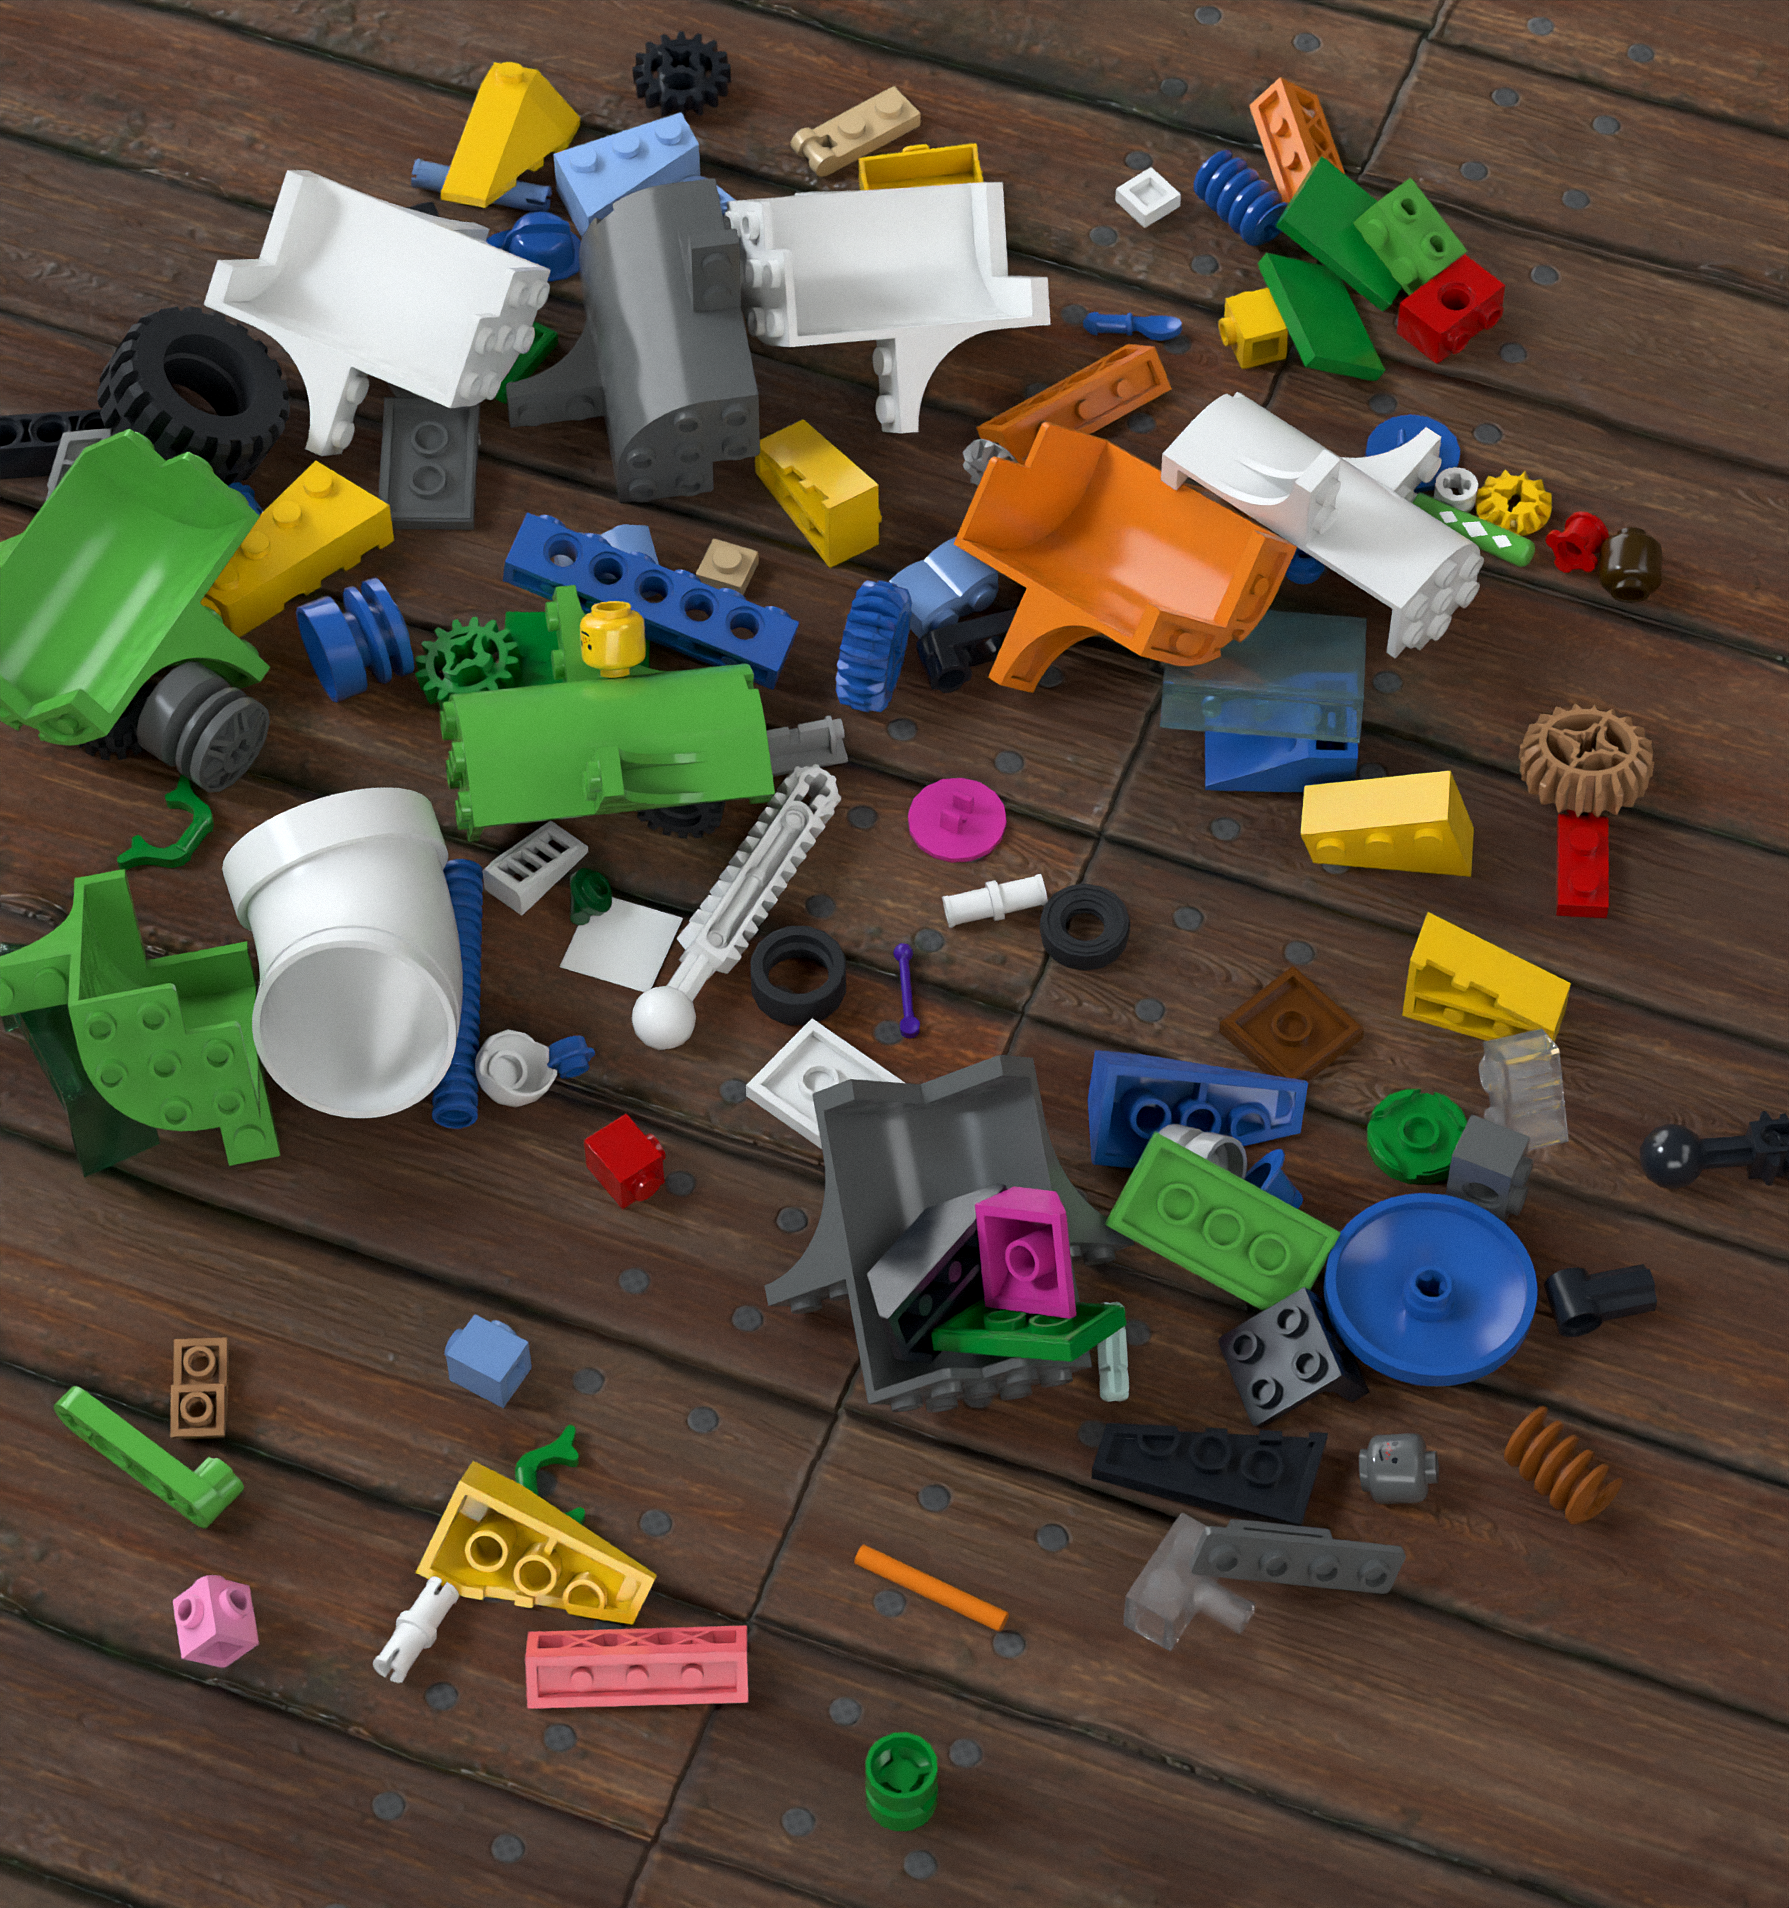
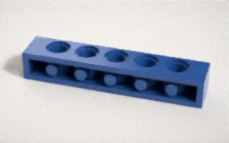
M527 512L504 564V582L553 601L552 596L556 587L576 585L578 599L584 614L590 613L591 607L597 603L608 601L627 602L631 605V610L637 611L644 618L645 639L715 667L748 663L754 673L753 682L774 690L795 641L799 625L798 621L793 620L786 611L774 606H766L764 608L746 601V598L741 593L733 589L721 588L719 590L702 583L691 572L669 570L657 565L651 557L644 553L636 551L627 553L612 547L605 538L592 533L580 534L566 528L560 520L548 515H540L538 517ZM556 555H565L572 559L574 563L562 567L554 564L550 559ZM602 573H609L614 575L619 581L612 585H605L600 583L596 576ZM648 591L657 592L664 600L659 603H650L645 601L641 594ZM694 609L701 610L709 616V619L700 622L694 621L687 616L686 612ZM735 628H746L754 634V637L742 640L735 637L731 631Z

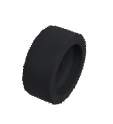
M787 926L767 935L758 943L751 957V992L758 1008L772 1020L787 1025H806L811 1019L818 1022L830 1016L839 1008L846 994V957L839 943L825 931L810 926ZM790 958H809L818 961L827 968L828 980L819 989L805 994H791L777 989L770 983L769 971L779 962Z

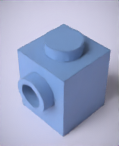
M474 1314L464 1330L458 1328L451 1335L444 1352L447 1359L450 1381L502 1408L505 1407L532 1368L528 1341L518 1337L515 1331L505 1323L497 1320L489 1322Z

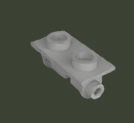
M829 715L825 716L824 720L798 724V728L789 730L788 727L768 730L767 738L773 777L789 774L796 766L802 768L805 766L812 767L814 764H817L819 767L848 762L842 740L845 735L841 718L832 720Z

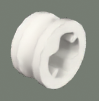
M1447 468L1440 472L1436 478L1434 498L1468 513L1475 506L1478 489L1477 479L1470 471L1464 468ZM1450 488H1459V493L1462 495H1453V491Z

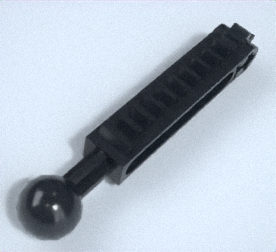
M1761 1111L1758 1121L1749 1122L1745 1136L1700 1139L1695 1132L1684 1125H1662L1656 1127L1640 1146V1166L1647 1179L1661 1188L1679 1189L1688 1186L1701 1174L1703 1169L1746 1166L1748 1179L1762 1178L1767 1186H1772L1775 1177L1786 1176L1789 1180V1118L1785 1113L1780 1114L1779 1119L1772 1120L1767 1111Z

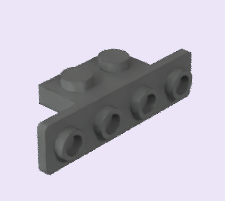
M1230 1519L1227 1528L1214 1526L1204 1528L1189 1561V1567L1194 1575L1386 1594L1391 1590L1406 1555L1401 1546L1333 1539L1329 1529Z

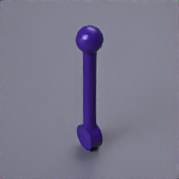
M901 943L895 947L893 952L895 959L899 962L904 1018L900 1021V1033L903 1037L911 1039L918 1036L920 1032L919 1020L914 1017L910 978L909 961L912 959L913 950L910 945Z

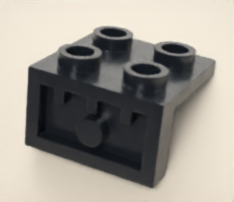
M1306 1287L1299 1289L1218 1339V1344L1252 1425L1259 1429L1324 1391L1329 1393L1333 1391L1352 1403L1370 1393L1354 1354L1342 1342L1331 1324L1324 1299Z

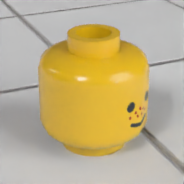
M621 601L597 603L591 607V612L582 618L580 622L582 659L588 666L600 669L601 676L607 678L627 676L630 674L631 667L638 665L644 660L646 656L644 618L637 611L631 610L629 603Z

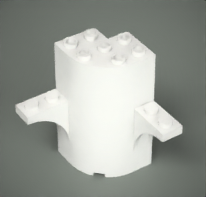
M287 170L259 259L218 260L204 305L264 331L288 352L302 375L309 399L310 429L306 450L320 456L342 454L343 449L351 442L355 429L352 421L357 405L364 400L368 392V374L448 408L468 407L476 405L484 399L492 400L519 353L525 354L532 345L535 336V329L532 325L537 310L545 304L548 298L550 285L547 283L551 270L489 245L486 239L490 229L474 222L450 220L404 208L364 194L308 170Z
M977 182L857 191L795 193V196L726 201L727 212L724 213L723 219L726 230L737 229L740 248L741 309L747 321L750 335L756 336L767 345L782 347L877 340V348L873 353V367L879 376L880 395L876 400V414L879 422L882 423L883 432H918L920 404L927 382L947 353L964 340L990 330L1050 325L1048 277L1008 276L1003 182Z
M1236 392L1234 397H1231L1226 393L1208 405L1162 454V482L1177 490L1188 477L1192 478L1392 608L1387 653L1394 658L1406 646L1410 649L1415 647L1421 650L1430 639L1435 641L1440 639L1451 622L1453 612L1459 606L1466 608L1479 590L1480 584L1476 582L1477 575L1484 563V558L1480 556L1479 547L1410 502L1414 489L1421 481L1425 483L1431 481L1442 463V459L1439 458L1441 436L1427 427L1406 444L1389 452L1369 457L1343 458L1243 394Z

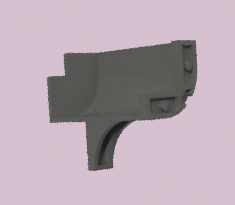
M715 178L670 183L646 188L614 202V211L602 220L595 218L585 231L579 248L581 292L586 314V323L581 337L573 349L551 368L530 378L505 383L510 428L537 426L544 423L568 420H585L587 418L604 416L619 504L647 502L652 499L681 495L694 496L699 493L711 492L713 490V462L741 460L746 457L757 456L760 453L759 394L741 309L739 239L736 228L725 229Z
M998 1055L923 1084L849 1079L812 1093L825 1165L823 1208L815 1234L802 1257L787 1273L765 1285L768 1306H787L791 1308L792 1314H804L823 1308L821 1301L828 1298L831 1301L850 1300L868 1404L891 1405L892 1412L911 1411L919 1409L925 1404L928 1413L942 1412L957 1408V1400L983 1399L995 1396L1000 1393L1001 1400L1027 1397L1032 1395V1385L1041 1383V1387L1064 1385L1073 1381L1072 1373L1092 1367L1089 1351L1073 1362L942 1351L931 1364L896 1359L882 1325L867 1273L926 1208L997 1183L1006 1185L1007 1189L1016 1186L1057 1192L1067 1216L1075 1302H1080L1072 1264L1073 1261L1083 1258L1085 1265L1107 1263L1116 1259L1115 1251L1134 1245V1240L1104 1225L1107 1217L1085 1201L1063 1171L1047 1131L1033 1058Z

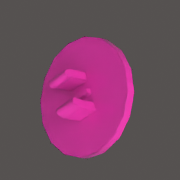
M966 778L942 779L926 786L913 799L908 812L909 832L917 846L931 857L951 863L969 862L989 854L1001 842L1007 826L1005 806L996 792L981 782Z

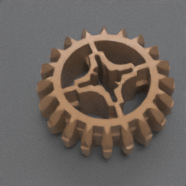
M1576 703L1570 711L1556 707L1552 715L1540 714L1538 722L1529 724L1523 743L1520 745L1521 780L1525 781L1528 785V793L1540 796L1541 805L1556 804L1558 813L1569 809L1575 811L1577 818L1582 812H1591L1596 818H1599L1602 811L1607 810L1617 815L1622 806L1633 807L1637 798L1644 797L1649 779L1653 775L1652 741L1646 739L1643 727L1633 726L1632 717H1616L1614 708L1603 712L1597 710L1595 704L1591 709H1581Z

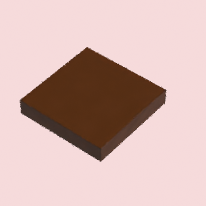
M1292 966L1223 1019L1219 1025V1032L1265 1074L1308 1082L1362 1040L1364 1028L1297 968Z

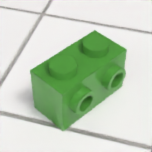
M1411 177L1376 202L1353 222L1363 235L1364 240L1373 248L1390 270L1394 279L1400 283L1409 296L1467 252L1466 248Z

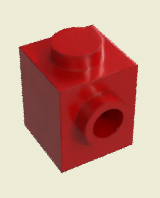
M624 1114L584 1139L586 1167L621 1209L626 1208L635 1201H644L656 1193L660 1185L665 1183L663 1160L666 1159V1154L663 1147L653 1134L648 1133L644 1135L627 1114Z

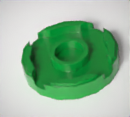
M1405 1089L1389 1094L1375 1106L1367 1126V1149L1375 1165L1389 1177L1406 1184L1430 1185L1449 1177L1452 1154L1468 1121L1462 1109L1447 1096L1435 1091L1434 1095L1421 1093V1089Z

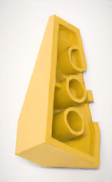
M494 62L480 86L443 184L441 200L486 208L517 185V177L527 169L534 172L543 166V159L551 152L558 153L568 148L580 127V117L538 70L524 68L514 62Z
M475 1461L471 1463L460 1479L416 1570L417 1574L427 1579L431 1577L442 1579L440 1585L443 1587L446 1582L450 1583L456 1588L459 1595L466 1598L483 1600L484 1597L515 1601V1606L527 1608L540 1605L564 1609L570 1615L633 1625L657 1577L655 1573L523 1485Z

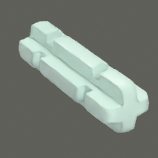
M1103 1302V1303H1100V1304L1120 1305L1121 1307H1124V1306H1123L1121 1303H1119V1302H1113V1303ZM1124 1326L1097 1345L1100 1397L1107 1402H1121L1129 1396L1127 1341Z

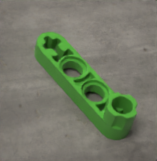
M73 1386L54 1404L55 1413L73 1433L201 1528H207L244 1490L242 1481L220 1459L208 1457L193 1472L80 1387Z

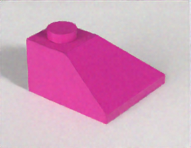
M1014 1186L976 1203L975 1212L985 1307L1068 1319L1075 1317L1076 1306L1067 1216L1057 1192Z

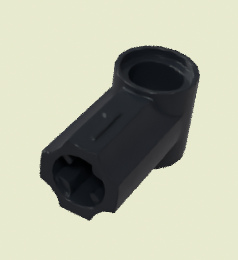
M1644 1264L1590 1275L1584 1268H1567L1552 1274L1543 1284L1559 1334L1564 1337L1586 1335L1599 1328L1603 1321L1655 1311L1657 1305L1655 1282L1650 1268L1647 1269Z

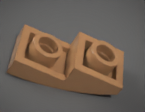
M227 1337L174 1339L173 1385H171L170 1437L172 1440L225 1438L229 1385V1341Z

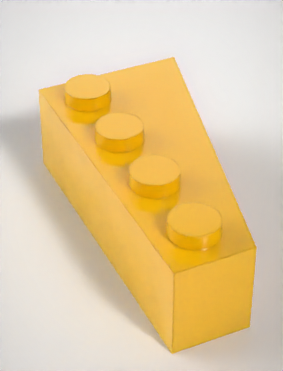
M315 461L259 515L260 517L204 597L216 604L221 612L223 624L240 638L285 610L284 603L303 593L306 596L321 587L322 579L340 568L346 572L360 563L362 554L375 546L381 550L394 542L390 505L318 461Z

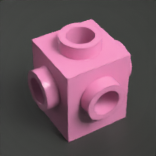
M218 1575L205 1576L195 1581L192 1587L173 1600L182 1659L226 1668L259 1644L249 1585L228 1581Z

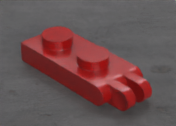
M1567 809V814H1558L1556 916L1607 919L1609 908L1608 817L1599 816V818H1596L1591 812H1586V815H1580L1577 818L1575 811Z

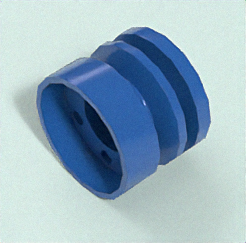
M375 577L362 582V595L356 587L350 586L344 589V613L329 596H324L299 606L296 610L298 628L311 665L323 689L330 699L336 703L366 691V667L383 684L391 681V668L401 677L414 671L415 666L410 637L403 616L385 586Z

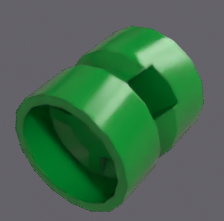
M908 1732L891 1733L880 1738L870 1748L865 1760L866 1806L871 1817L882 1827L893 1831H911L923 1826L933 1816L937 1806V1756L932 1746L923 1738Z

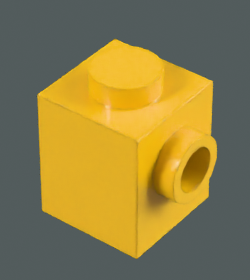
M1264 288L1252 292L1246 291L1236 296L1225 298L1224 318L1219 319L1220 336L1225 346L1231 345L1242 370L1286 359L1289 331L1269 289Z

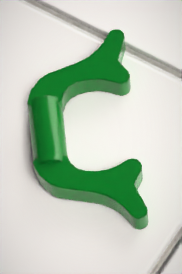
M181 774L177 788L165 795L166 804L169 809H182L193 814L192 823L176 844L166 848H157L149 845L142 836L136 835L132 838L131 848L117 857L120 870H128L140 865L176 868L191 860L192 854L208 833L213 831L214 827L211 809L193 793L191 780Z
M566 1426L561 1436L551 1444L525 1453L516 1464L515 1481L539 1496L537 1472L540 1468L551 1464L576 1467L579 1463V1454L573 1447L576 1438L575 1426ZM577 1507L565 1513L583 1525L585 1510L582 1507Z

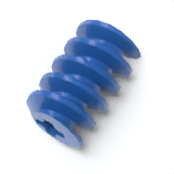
M1229 149L1222 150L1211 156L1198 170L1194 180V192L1198 198L1206 202L1212 211L1217 212L1220 219L1228 223L1235 233L1240 234L1246 244L1251 246L1263 245L1281 234L1282 231L1275 225L1289 203L1282 202V197L1277 191H1270L1269 183L1266 180H1259V175L1254 169H1247L1248 165L1243 158L1237 157L1232 159V152Z

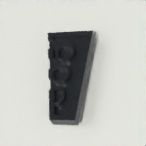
M1107 1423L1092 1467L1091 1479L1243 1520L1302 1526L1326 1448L1328 1433L1309 1432L1308 1437L1282 1436V1431L1260 1430L1259 1435L1227 1434V1428L1206 1427L1205 1432L1178 1431L1176 1426Z

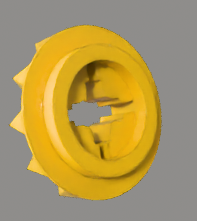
M1505 469L1498 478L1487 477L1484 486L1477 491L1475 508L1479 518L1524 536L1540 530L1548 522L1552 511V493L1545 491L1542 479L1530 480L1526 471L1520 476H1511ZM1512 495H1520L1521 502L1516 507H1513L1512 512H1508V500L1512 498Z

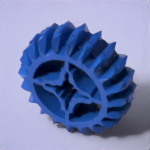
M866 580L857 590L856 597L852 601L850 613L847 614V623L843 630V639L839 648L838 671L835 680L837 682L836 693L840 704L851 706V709L863 712H882L887 707L888 702L891 701L901 673L902 664L904 663V656L908 646V635L911 629L912 601L908 589L881 580L878 582Z

